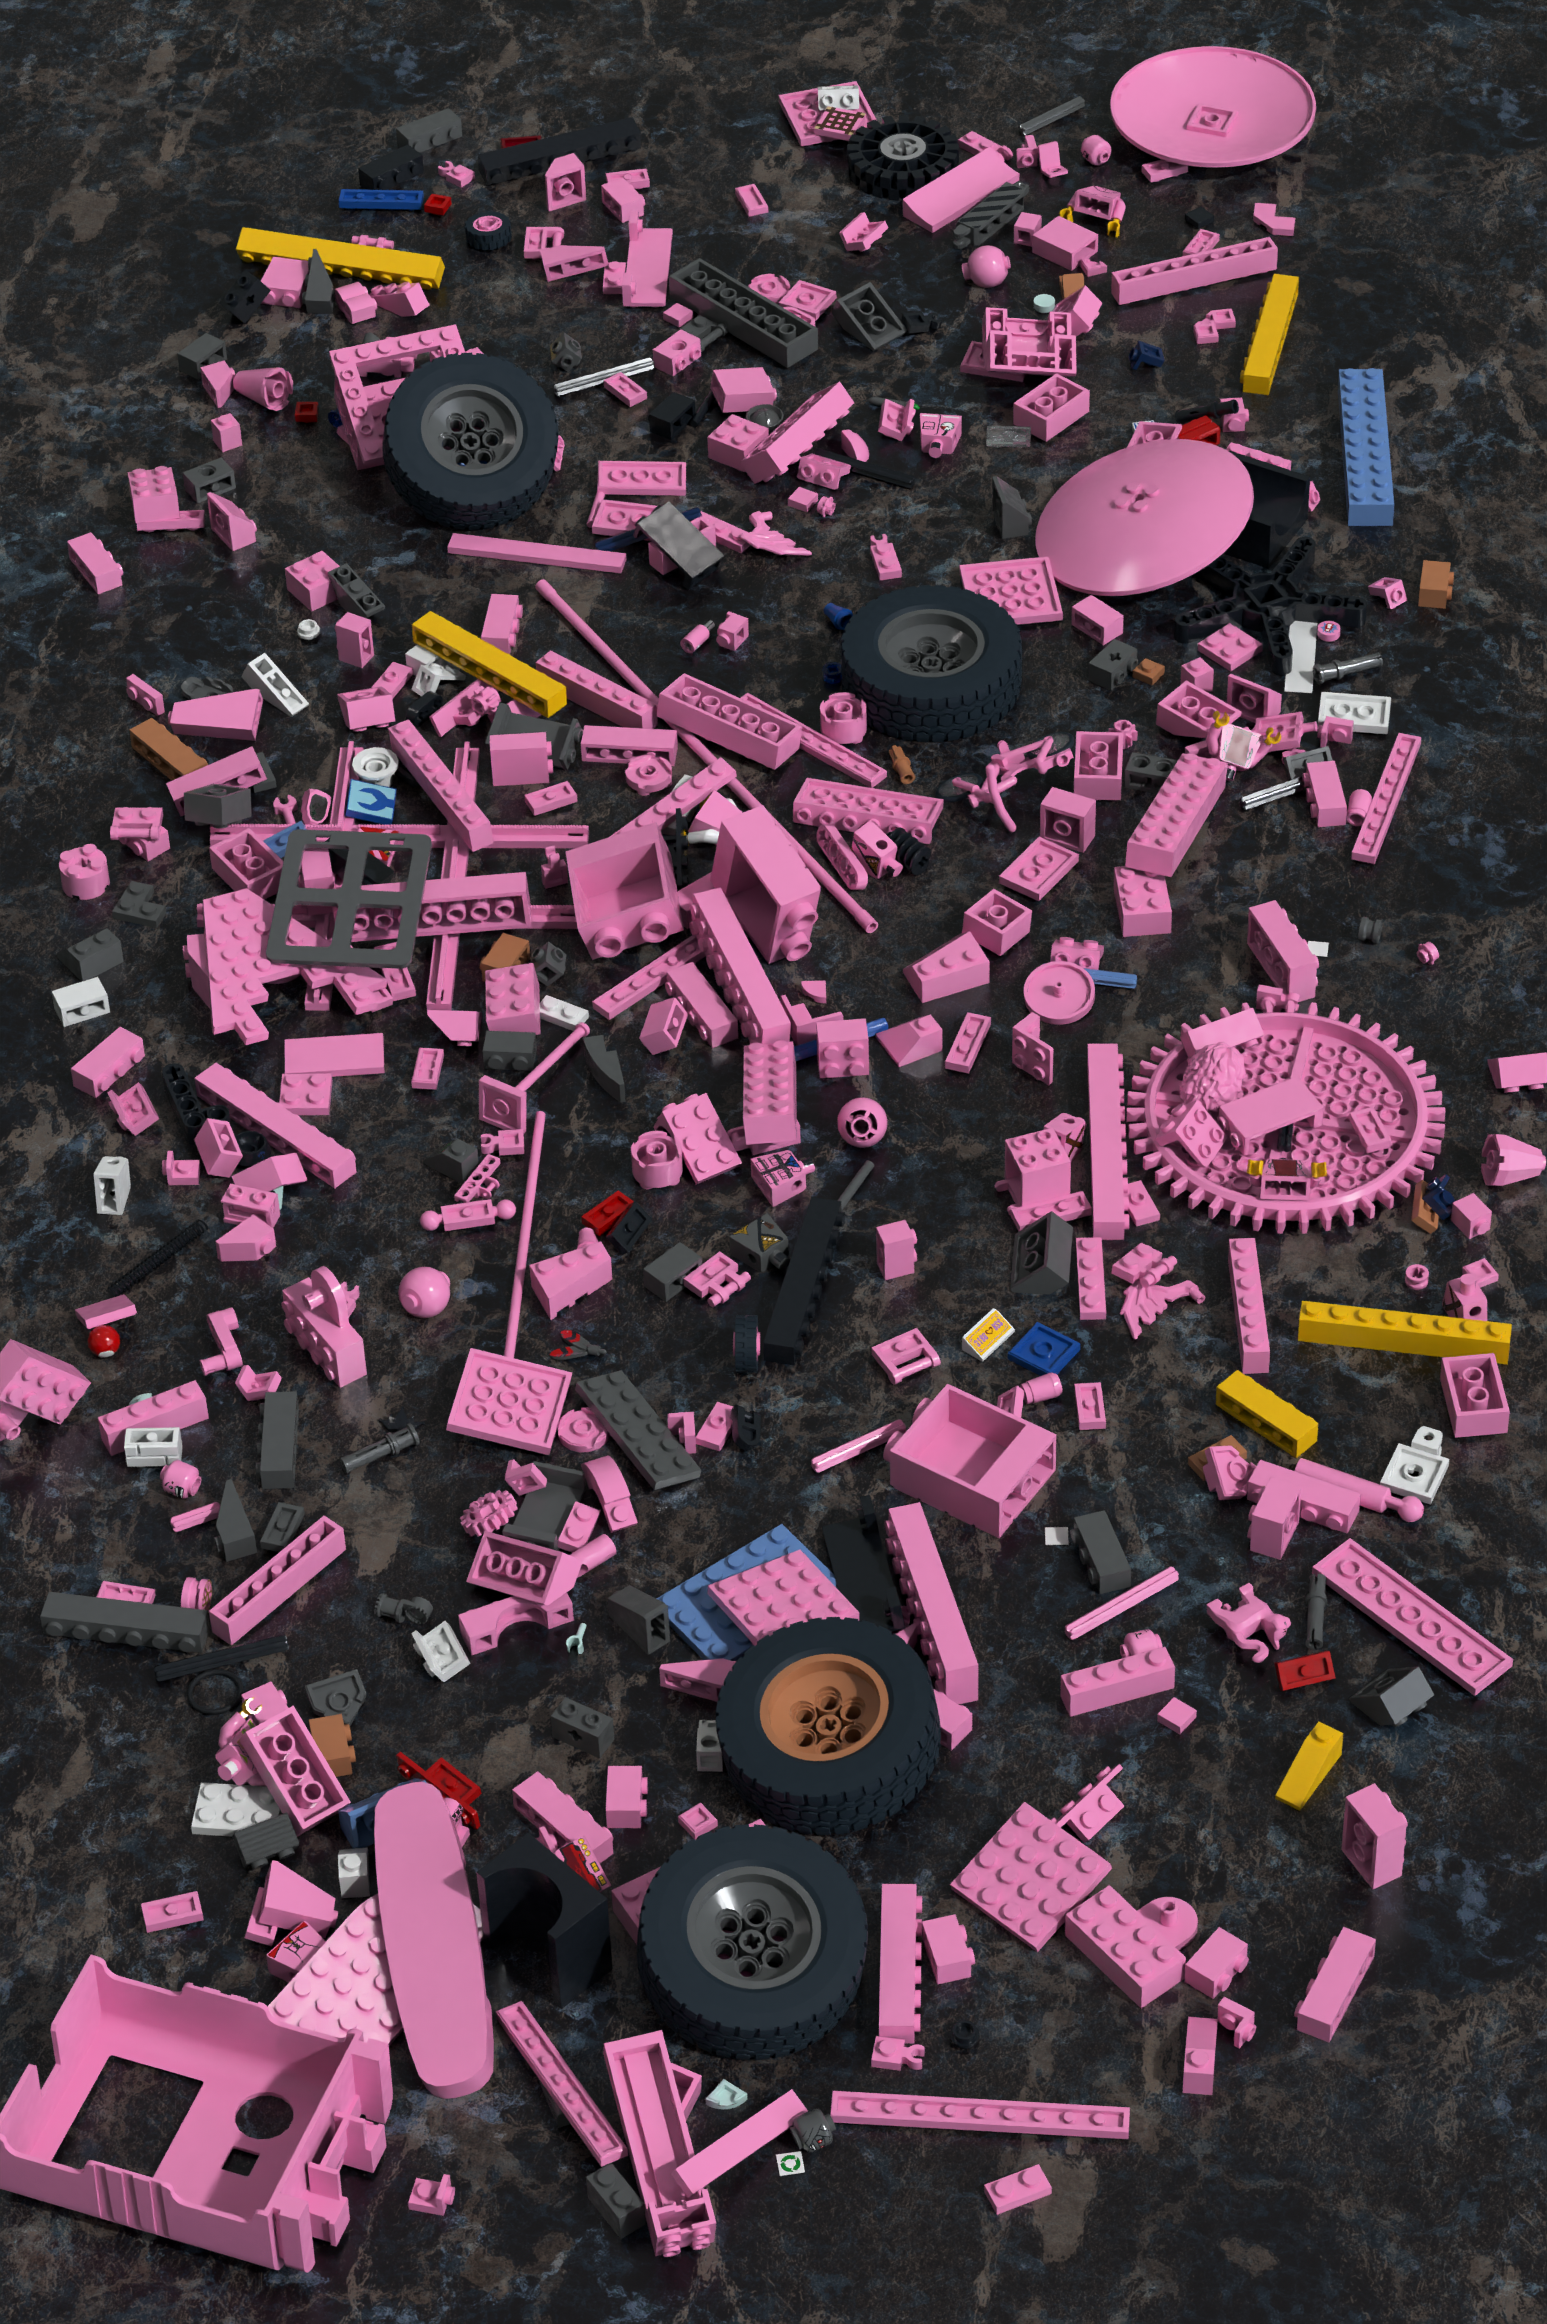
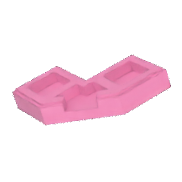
M1255 203L1253 215L1255 223L1265 226L1272 235L1293 236L1295 218L1275 216L1276 204Z
M1232 309L1212 310L1206 314L1204 320L1198 321L1193 328L1197 344L1216 343L1219 339L1217 329L1235 328L1236 321Z

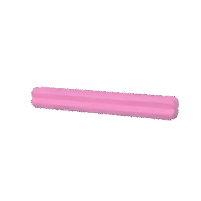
M901 1419L893 1421L812 1458L811 1466L816 1473L822 1472L888 1442L889 1438L896 1431L904 1434L906 1426Z

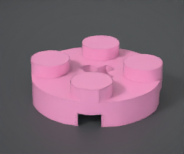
M651 755L636 757L628 763V768L625 771L626 782L632 789L637 790L639 795L647 796L651 792H657L672 785V766L668 760L660 756L659 760L652 759Z

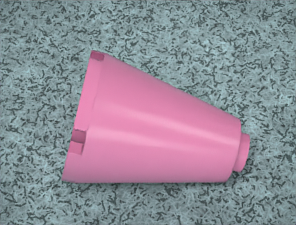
M280 367L239 371L233 379V386L237 392L269 410H282L289 403L287 401L289 394L293 393L291 374Z

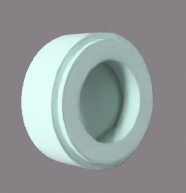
M1041 294L1034 298V309L1040 313L1053 311L1055 307L1053 296Z

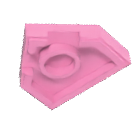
M1232 1446L1207 1448L1205 1454L1208 1463L1203 1466V1471L1209 1491H1217L1219 1500L1241 1499L1247 1494L1248 1481L1256 1466L1252 1462L1249 1464L1241 1458L1239 1452Z

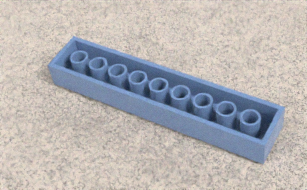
M1339 369L1338 402L1348 526H1393L1394 496L1383 369Z

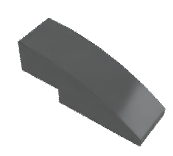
M603 1035L584 1037V1056L593 1077L612 1097L619 1102H626L624 1080L617 1051L606 1052Z

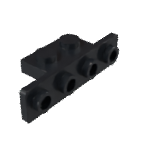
M676 808V835L663 836L672 857L678 891L689 885L688 875H685V869H689L688 856L684 855V850H688L687 835L684 836V831L688 830L687 816H682L681 808Z

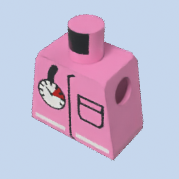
M920 413L921 451L929 453L933 458H938L941 454H952L962 434V416Z

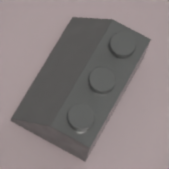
M1054 1212L1047 1213L1015 1234L1010 1290L1013 1293L1050 1295L1058 1289L1064 1288L1069 1283L1073 1227Z

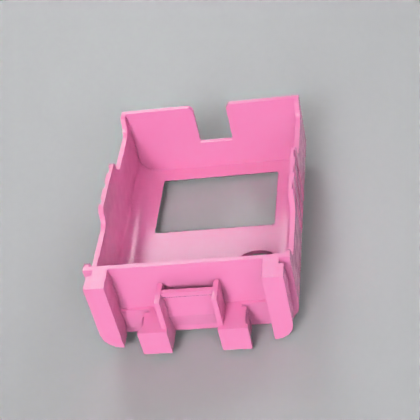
M90 1955L51 2024L50 2031L56 2064L42 2089H40L37 2066L28 2064L0 2113V2189L271 2269L280 2270L285 2264L286 2267L308 2273L315 2265L312 2237L331 2242V2245L337 2247L350 2221L348 2198L342 2196L340 2169L342 2165L374 2173L386 2149L384 2124L388 2119L393 2100L388 2043L372 2038L364 2042L363 2031L353 2028L348 2030L346 2037L339 2038L281 2022L270 2014L269 2008L264 2003L248 2001V1998L233 1994L226 1995L219 1990L205 1986L203 1988L194 1986L190 1982L184 1984L182 1991L176 1992L121 1977L108 1969L104 1959ZM111 2055L203 2081L201 2089L153 2178L94 2160L87 2161L85 2169H76L52 2162L55 2153ZM259 2096H274L283 2099L290 2105L293 2111V2120L289 2128L281 2135L270 2139H255L246 2136L238 2129L236 2114L240 2107L248 2100ZM361 2114L366 2115V2119L379 2122V2124L374 2125L373 2122L360 2118ZM232 2149H238L259 2156L249 2176H243L222 2169Z

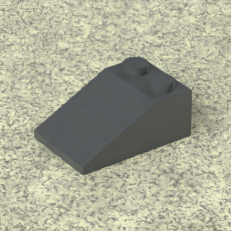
M871 282L838 299L831 312L845 331L872 351L907 333V329Z

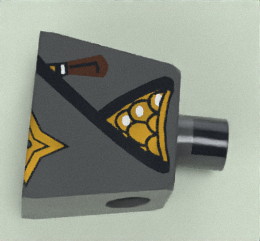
M766 1213L729 1236L730 1254L758 1272H764L772 1266L782 1271L789 1266L790 1258L787 1257L789 1255L788 1238L769 1214Z

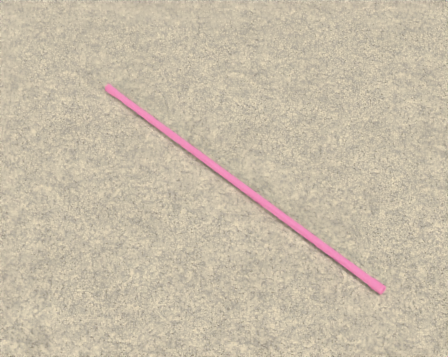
M546 580L538 581L535 586L536 590L567 619L640 696L657 704L658 709L659 698L576 614ZM664 720L673 730H677L679 737L707 766L718 760L692 732H688L684 728ZM736 778L726 784L750 810L762 805ZM771 815L776 822L775 826H778L785 837L798 847V855L805 863L806 868L848 910L867 933L874 932L878 928V922L866 910L862 909Z

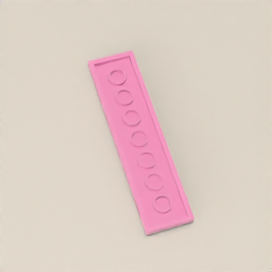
M1351 1538L1312 1568V1574H1315L1316 1577L1318 1574L1325 1575L1326 1585L1474 1696L1513 1665V1659Z

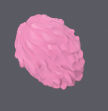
M1225 1042L1205 1045L1187 1060L1189 1066L1185 1070L1183 1080L1179 1086L1181 1089L1180 1097L1184 1105L1198 1100L1206 1111L1210 1113L1211 1111H1217L1221 1105L1237 1100V1094L1242 1091V1081L1246 1078L1244 1057L1236 1048H1230Z

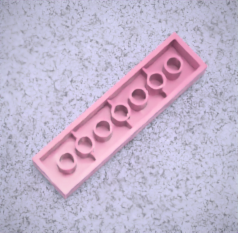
M1182 753L1128 840L1125 867L1172 877L1225 789L1228 763L1221 762L1215 758L1208 759L1198 757L1192 753Z
M526 872L426 880L416 937L531 927V904ZM407 882L362 885L361 889L403 892L406 890ZM332 906L334 920L336 921L338 907ZM359 908L356 914L351 942L397 938L402 910Z
M721 887L693 894V904L690 905L692 921L689 922L691 934L693 936L696 935L699 949L705 953L709 969L714 970L716 983L718 986H722L726 1002L731 1004L733 1015L741 1023L743 1036L748 1037L750 1044H769L780 1040L790 1042L791 1022Z
M919 1502L888 1509L889 1520L885 1521V1529L889 1537L885 1539L887 1553L893 1554V1570L895 1574H900V1590L902 1594H907L906 1605L908 1613L910 1615L914 1614L915 1619H913V1623L917 1624V1635L921 1634L922 1637L920 1640L922 1653L924 1656L928 1655L929 1673L931 1676H935L937 1680L935 1681L936 1691L943 1692L958 1705L978 1701V1663L922 1506Z

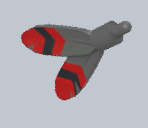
M563 1330L561 1331V1337L563 1341L571 1346L552 1351L550 1357L556 1360H566L588 1354L599 1356L600 1354H606L607 1351L601 1349V1346L590 1344L585 1338L574 1331Z

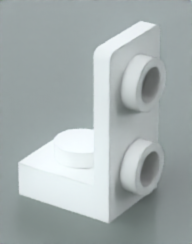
M436 663L421 665L411 690L423 696L428 691L436 692L440 680L464 681L466 675L459 671L460 668L453 664H447L446 666Z

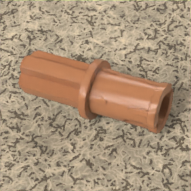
M893 745L892 749L889 750V755L893 761L892 767L898 772L903 784H910L915 780V774L910 767L911 761L905 756L900 746Z

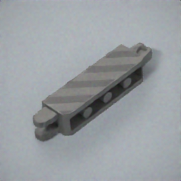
M1021 181L1015 184L1006 182L957 221L956 229L953 230V236L956 238L953 241V247L955 249H963L969 244L973 246L981 245L1024 210V197L1029 193V185Z

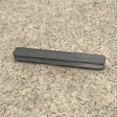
M1078 96L1020 124L1019 133L1026 136L1084 108V98L1082 99L1081 96Z

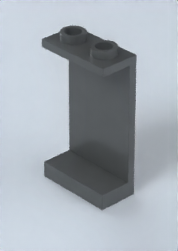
M499 702L485 745L490 753V735L546 732V740L551 741L552 755H549L548 759L553 760V767L568 770L570 763H573L575 760V748L577 742L582 740L583 729L578 719L573 718L571 725L512 713L508 704Z
M534 1461V1465L547 1478L546 1487L526 1494L513 1525L505 1524L502 1533L503 1536L559 1551L558 1539L575 1501L580 1503L585 1493V1473L576 1469Z

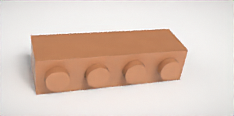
M153 718L129 730L132 748L172 781L208 765L204 758L199 757L191 747L183 744L176 735L171 734L163 724H159Z

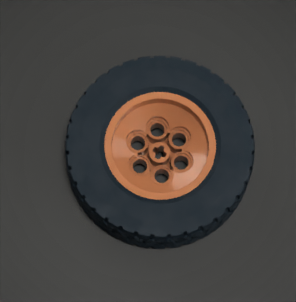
M840 1617L808 1619V1622L804 1623L803 1621L790 1624L788 1628L782 1627L774 1631L773 1635H767L757 1641V1645H752L743 1653L744 1657H740L732 1666V1671H729L726 1676L724 1686L722 1685L717 1701L716 1731L727 1773L736 1792L748 1807L760 1817L764 1816L766 1821L776 1826L780 1824L781 1828L793 1832L797 1830L798 1833L810 1835L812 1833L817 1835L836 1833L837 1835L850 1833L849 1830L853 1829L858 1831L868 1828L869 1824L875 1825L884 1821L886 1816L891 1817L900 1811L902 1805L906 1806L915 1797V1793L918 1794L924 1787L926 1780L929 1779L934 1769L940 1749L941 1726L929 1673L920 1657L908 1643L906 1644L895 1633L892 1635L890 1630L880 1625L876 1627L874 1623L864 1620L859 1622L858 1619L847 1617L844 1619H840Z

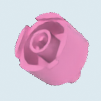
M847 692L835 693L829 696V700L825 702L823 700L820 704L821 734L838 744H858L862 742L863 736L867 731L865 701L862 698L860 701L855 698V694Z
M86 844L83 847L64 851L60 854L59 870L62 888L66 895L70 897L75 895L79 896L80 900H89L105 892V887L110 884L107 859L104 853L98 850L94 844Z
M650 1131L640 1135L639 1140L635 1144L633 1142L631 1146L632 1172L634 1178L643 1189L662 1188L679 1183L683 1172L682 1146L677 1137L667 1136V1132Z

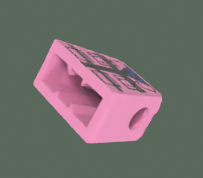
M789 1150L751 1159V1177L772 1207L803 1192L806 1189V1174L815 1171L814 1163L810 1157L798 1161Z

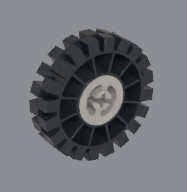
M899 115L898 122H895L892 116L882 117V124L877 120L867 123V128L863 126L858 128L856 135L852 134L849 144H847V167L851 181L855 186L860 185V190L865 193L873 190V196L881 199L886 193H889V200L899 201L901 194H905V197L959 165V144L956 135H951V130L947 126L940 128V122L933 119L926 124V117L916 116L913 122L909 121V115Z

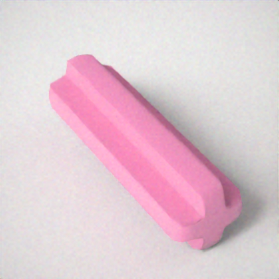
M214 1502L171 1517L170 1524L173 1531L179 1532L218 1518L220 1504Z

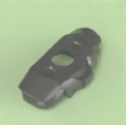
M206 676L203 680L197 677H189L181 685V695L189 700L204 698L209 695L233 693L231 685L221 679H212L209 676Z

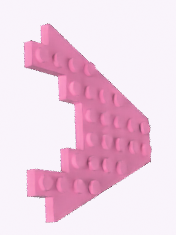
M246 888L203 900L202 909L211 1024L214 1035L235 1029L245 1045L267 1040L269 1032L251 1006L268 1001L269 994L262 985L263 983L296 974H301L311 989L334 984L355 1015L378 1009V1001L372 994V991L386 988L387 979L369 967L271 963L267 959L266 949L275 906ZM291 917L286 945L329 947L331 945V941H327Z

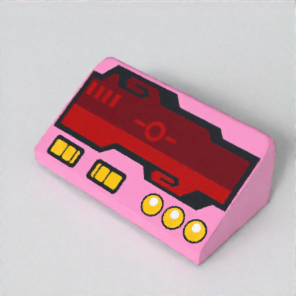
M581 1836L554 1851L559 1859L600 1893L611 1886L585 1836Z

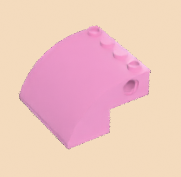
M986 307L982 318V347L984 366L987 372L1053 376L1057 373L1063 377L1076 376V336L1071 335V313L1049 312L1047 320L1007 318V309Z

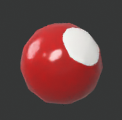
M101 1325L95 1327L89 1333L88 1348L95 1356L100 1358L114 1355L119 1349L120 1335L113 1327Z

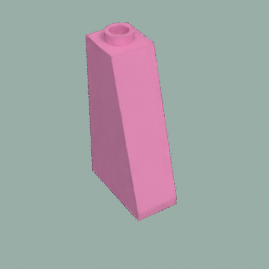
M250 689L175 702L173 710L169 711L168 724L171 725L174 734L255 741L263 698L259 689Z

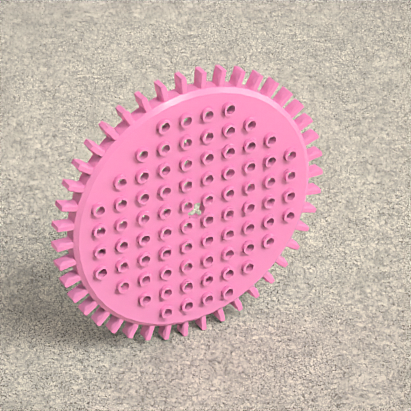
M1266 1000L1263 1013H1256L1264 1035L1257 1040L1258 1044L1251 1048L1244 1049L1243 1046L1236 1048L1244 1057L1246 1078L1242 1081V1091L1237 1094V1099L1255 1093L1253 1091L1258 1092L1298 1076L1324 1107L1322 1126L1313 1129L1306 1119L1295 1122L1293 1124V1133L1296 1134H1292L1291 1150L1287 1153L1285 1151L1280 1152L1277 1149L1279 1129L1249 1140V1153L1245 1156L1238 1148L1232 1145L1230 1138L1227 1136L1226 1141L1213 1160L1204 1168H1201L1189 1153H1184L1187 1150L1178 1140L1160 1146L1155 1138L1161 1131V1125L1172 1116L1170 1115L1171 1111L1177 1105L1183 1103L1180 1097L1181 1089L1179 1086L1183 1080L1185 1070L1189 1066L1187 1062L1189 1058L1182 1041H1179L1170 1034L1165 1035L1164 1047L1170 1050L1169 1053L1155 1046L1151 1048L1150 1060L1159 1063V1065L1143 1060L1140 1062V1074L1151 1077V1079L1133 1075L1132 1089L1146 1093L1128 1091L1127 1105L1145 1108H1127L1126 1120L1127 1122H1144L1129 1124L1128 1131L1129 1139L1147 1137L1134 1141L1135 1155L1153 1151L1152 1154L1143 1156L1144 1170L1161 1165L1163 1168L1155 1171V1183L1159 1185L1173 1178L1176 1182L1170 1185V1196L1175 1198L1185 1190H1188L1192 1193L1188 1197V1208L1191 1210L1204 1200L1210 1203L1208 1218L1213 1219L1221 1208L1231 1211V1226H1236L1241 1215L1253 1217V1231H1259L1263 1219L1276 1220L1275 1227L1279 1234H1283L1286 1221H1299V1229L1302 1234H1305L1308 1231L1309 1220L1315 1219L1321 1220L1325 1231H1331L1332 1217L1340 1214L1346 1224L1352 1226L1354 1221L1353 1210L1359 1208L1369 1219H1372L1375 1215V1206L1372 1202L1376 1200L1380 1201L1390 1210L1394 1205V1196L1389 1193L1392 1189L1405 1198L1410 1196L1411 1185L1405 1182L1404 1179L1407 1178L1415 1183L1424 1180V1171L1414 1166L1417 1165L1432 1170L1434 1167L1435 1156L1423 1153L1422 1151L1439 1155L1441 1152L1442 1140L1428 1137L1444 1138L1445 1124L1431 1122L1445 1121V1107L1428 1106L1442 1105V1091L1424 1093V1091L1435 1089V1075L1417 1078V1076L1426 1073L1425 1060L1408 1065L1406 1062L1413 1059L1414 1048L1409 1046L1396 1053L1393 1049L1398 1045V1035L1394 1033L1384 1041L1379 1040V1023L1376 1022L1365 1032L1359 1029V1014H1355L1347 1024L1339 1021V1008L1337 1007L1332 1009L1327 1018L1317 1016V1003L1312 1002L1308 1008V1014L1295 1013L1293 1000H1288L1285 1012H1273L1271 1001ZM1242 1003L1241 1012L1250 1009L1248 1003ZM1225 1007L1220 1008V1019L1231 1016ZM1205 1014L1200 1015L1199 1026L1211 1023ZM1186 1023L1181 1025V1036L1187 1031L1192 1030ZM1374 1107L1391 1138V1148L1367 1153L1349 1120V1112ZM1219 1108L1217 1111L1209 1113L1216 1123L1217 1118H1219ZM1286 1158L1288 1160H1301L1309 1170H1311L1312 1162H1326L1327 1176L1322 1177L1317 1187L1310 1189L1309 1201L1260 1199L1261 1186H1253L1250 1182V1176L1247 1174L1248 1159L1264 1161L1263 1167L1267 1159Z

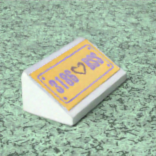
M993 1308L962 1337V1350L983 1362L1015 1332V1329L999 1311Z

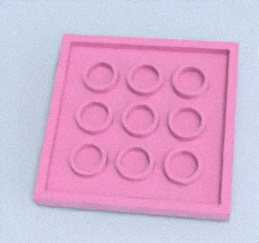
M857 81L832 86H854L858 85ZM859 87V109L850 110L866 113V121L863 127L867 128V123L876 120ZM818 88L779 95V104L800 146H811L817 143L839 140L814 134V128L825 111H820L818 108Z
M1049 556L959 565L963 590L967 589L975 592V594L979 593L988 597V600L995 601L999 604V607L1002 606L1008 612V615H1011L1015 624L1063 620V612Z
M470 1348L446 1430L550 1455L571 1382L572 1372Z
M801 1550L708 1585L707 1594L754 1646L757 1645V1641L765 1636L773 1635L774 1631L782 1627L788 1628L790 1624L796 1622H808V1619H826V1617H840V1619H844L847 1617L859 1620V1611Z
M1024 1802L950 1885L952 1890L1038 1952L1065 1922V1915L1085 1900L1112 1867L1108 1861Z

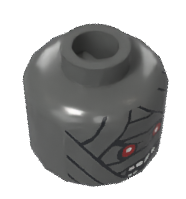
M817 2108L795 2117L793 2127L790 2128L798 2149L804 2148L809 2153L831 2144L833 2141L832 2132L836 2130L830 2114L823 2115L822 2111Z

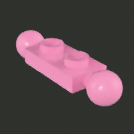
M491 1199L441 1206V1214H437L434 1211L424 1212L420 1217V1224L427 1231L437 1229L440 1224L444 1225L445 1231L495 1224V1216L503 1220L511 1219L515 1215L516 1207L510 1200H501L496 1206H492Z

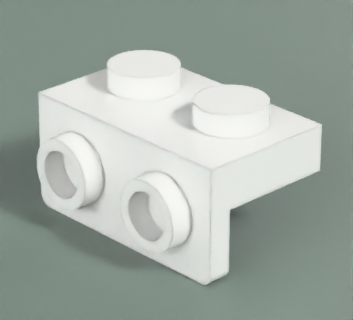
M446 1621L424 1636L417 1630L411 1633L416 1641L413 1647L426 1660L423 1666L431 1677L436 1675L441 1681L446 1682L470 1664L454 1631Z

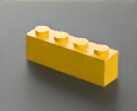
M1236 1370L1216 1387V1405L1293 1457L1298 1458L1317 1442L1318 1423L1312 1417L1300 1412L1291 1403L1285 1402L1271 1390L1264 1388L1250 1376H1246L1239 1370Z

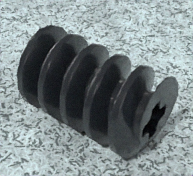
M896 828L894 831L887 833L886 835L897 846L895 860L914 875H921L928 867L931 856L930 848L919 842L917 838L912 837L904 828Z

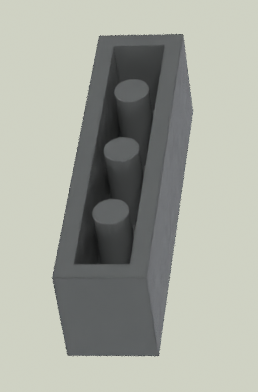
M297 1391L265 1392V1403H260V1418L263 1419V1423H259L258 1432L259 1439H262V1442L257 1443V1456L261 1458V1462H256V1478H261L262 1489L294 1488L299 1422Z

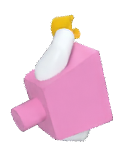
M714 790L704 802L699 803L700 811L695 816L688 830V846L689 843L702 842L717 845L721 821L742 813L732 799L724 798Z

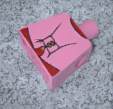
M304 1920L266 1955L269 1973L286 1982H290L326 1941Z

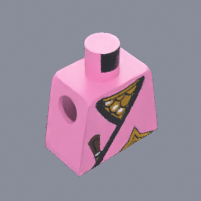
M870 820L854 832L851 850L867 874L875 879L881 878L887 872L893 877L900 874L903 865L895 860L897 846L881 829Z

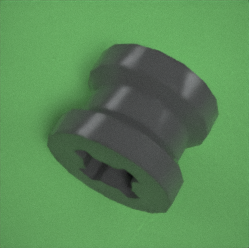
M1362 917L1358 940L1364 941L1369 939L1373 943L1378 944L1383 920L1371 921L1368 917Z

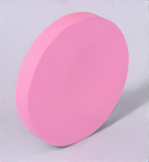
M1054 961L1043 964L1030 973L1024 984V1001L1030 1013L1034 1012L1040 1016V1020L1045 1023L1063 1025L1075 1022L1083 1018L1094 1004L1095 985L1092 977L1084 968L1071 962Z

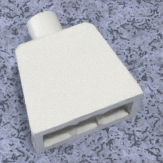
M105 1156L96 1168L94 1184L98 1214H123L131 1185L127 1158ZM111 1191H115L114 1196L110 1195Z

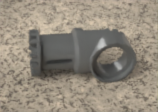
M382 1593L377 1598L378 1601L376 1603L378 1605H375L374 1615L377 1617L383 1615L394 1618L399 1623L409 1620L416 1624L418 1622L419 1624H425L433 1611V1606L422 1597H413L411 1600L401 1599L400 1601L389 1598L387 1594Z

